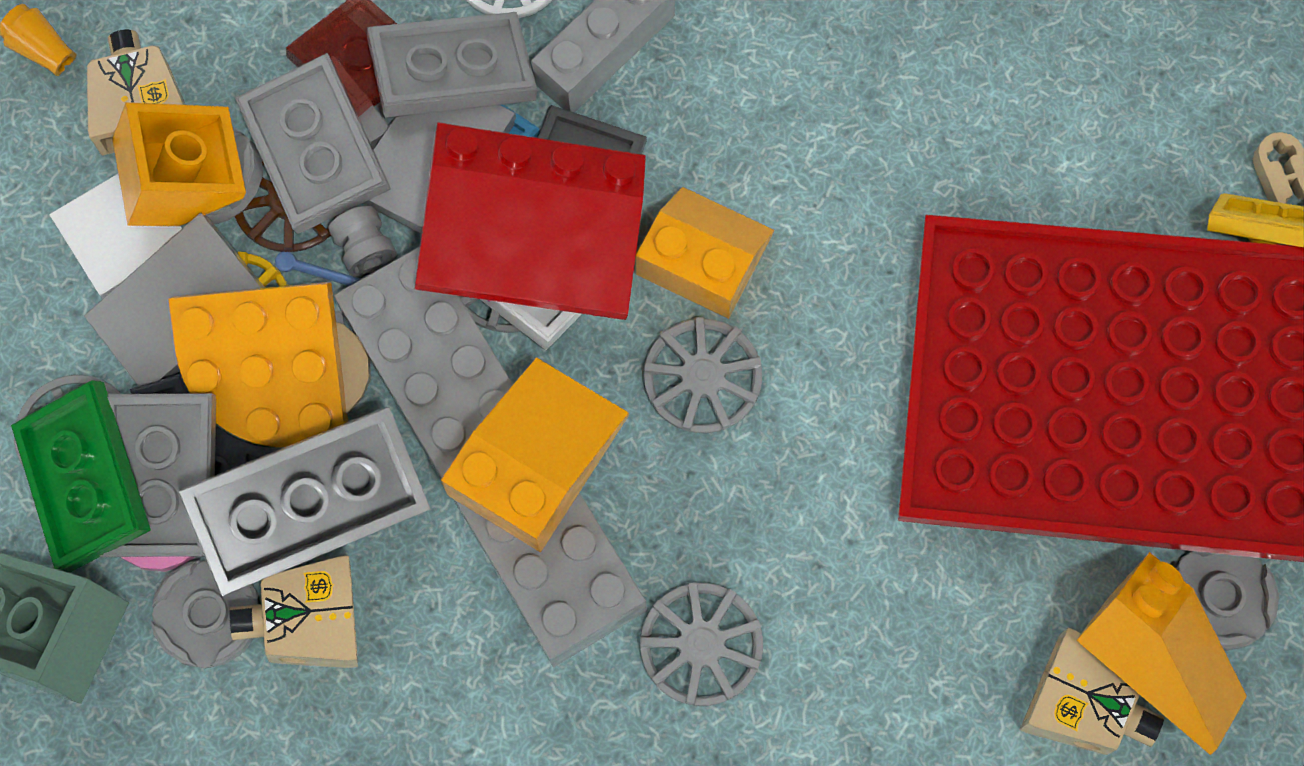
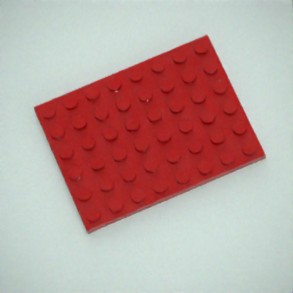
M925 215L898 521L1304 562V247Z

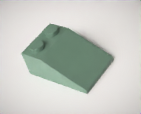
M0 553V674L41 691L82 704L129 602L88 578Z

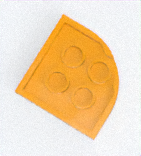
M331 282L193 294L168 298L175 352L184 383L190 394L212 393L216 395V424L223 429L252 443L271 447H287L348 422Z

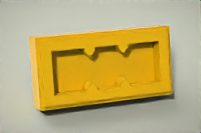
M1223 193L1219 196L1209 213L1207 231L1246 237L1254 243H1281L1304 247V206Z

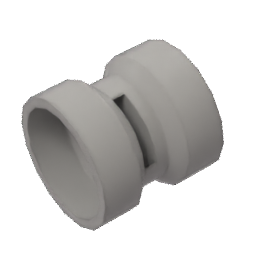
M360 206L345 211L337 216L328 227L334 243L343 247L345 252L343 262L349 275L353 277H362L391 263L397 256L390 238L383 236L379 231L382 222L373 206Z

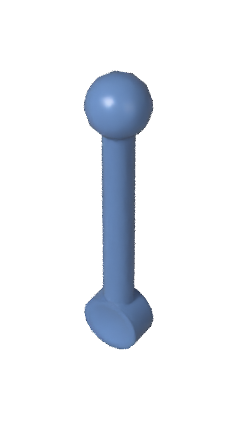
M280 252L275 258V265L282 272L297 270L347 286L361 280L360 278L299 261L290 252Z

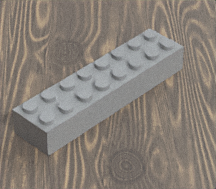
M418 247L336 293L334 297L352 331L358 337L377 373L439 477L442 479L470 435L513 386V383L459 296L414 289L420 249ZM580 493L541 553L454 500L553 668L647 612L645 598Z

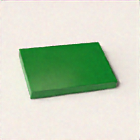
M95 380L85 383L11 425L54 569L67 573L151 531L116 418L107 398L109 396L105 384Z

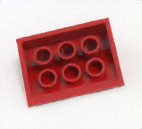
M437 122L414 289L626 320L629 311L644 196L646 155Z

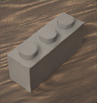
M594 0L531 60L536 86L562 109L571 112L577 111L675 16V0Z

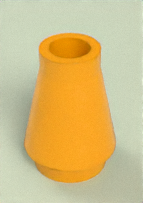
M19 4L11 9L0 22V36L4 39L5 47L45 67L55 76H59L65 70V66L70 65L76 58V53L65 44L38 8L30 9L25 4Z

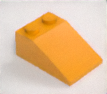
M536 357L473 431L442 477L441 482L449 497L541 553L625 423L629 412Z
M1150 552L1112 592L1076 640L1210 755L1218 749L1247 697L1194 589L1184 581L1181 573L1174 566L1160 561Z

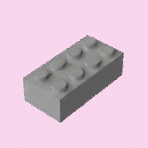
M390 407L379 409L178 490L222 596L430 510Z

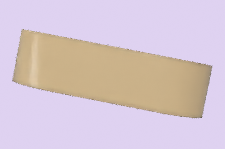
M1283 132L1272 133L1266 136L1254 152L1253 164L1268 201L1287 204L1288 200L1293 196L1292 189L1295 196L1303 200L1304 148L1302 144L1291 134ZM1274 147L1279 154L1287 153L1290 157L1284 165V170L1279 161L1270 162L1267 158Z

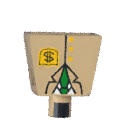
M124 29L111 33L108 36L111 56L94 59L87 65L89 138L102 156L115 153L112 138L125 102L186 105L169 64L159 46L152 45L141 48L139 35L134 30Z
M340 556L264 578L261 580L262 604L230 607L232 640L264 637L265 654L271 663L342 668L358 667L349 556Z
M1068 627L1058 636L1019 730L1104 755L1117 750L1123 735L1152 747L1163 726L1164 716L1136 704L1139 694L1076 641L1081 634Z

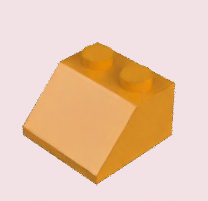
M125 102L112 141L128 226H181L192 221L200 213L207 215L244 198L246 189L229 107Z
M682 187L659 211L636 254V275L729 319L774 233V229Z

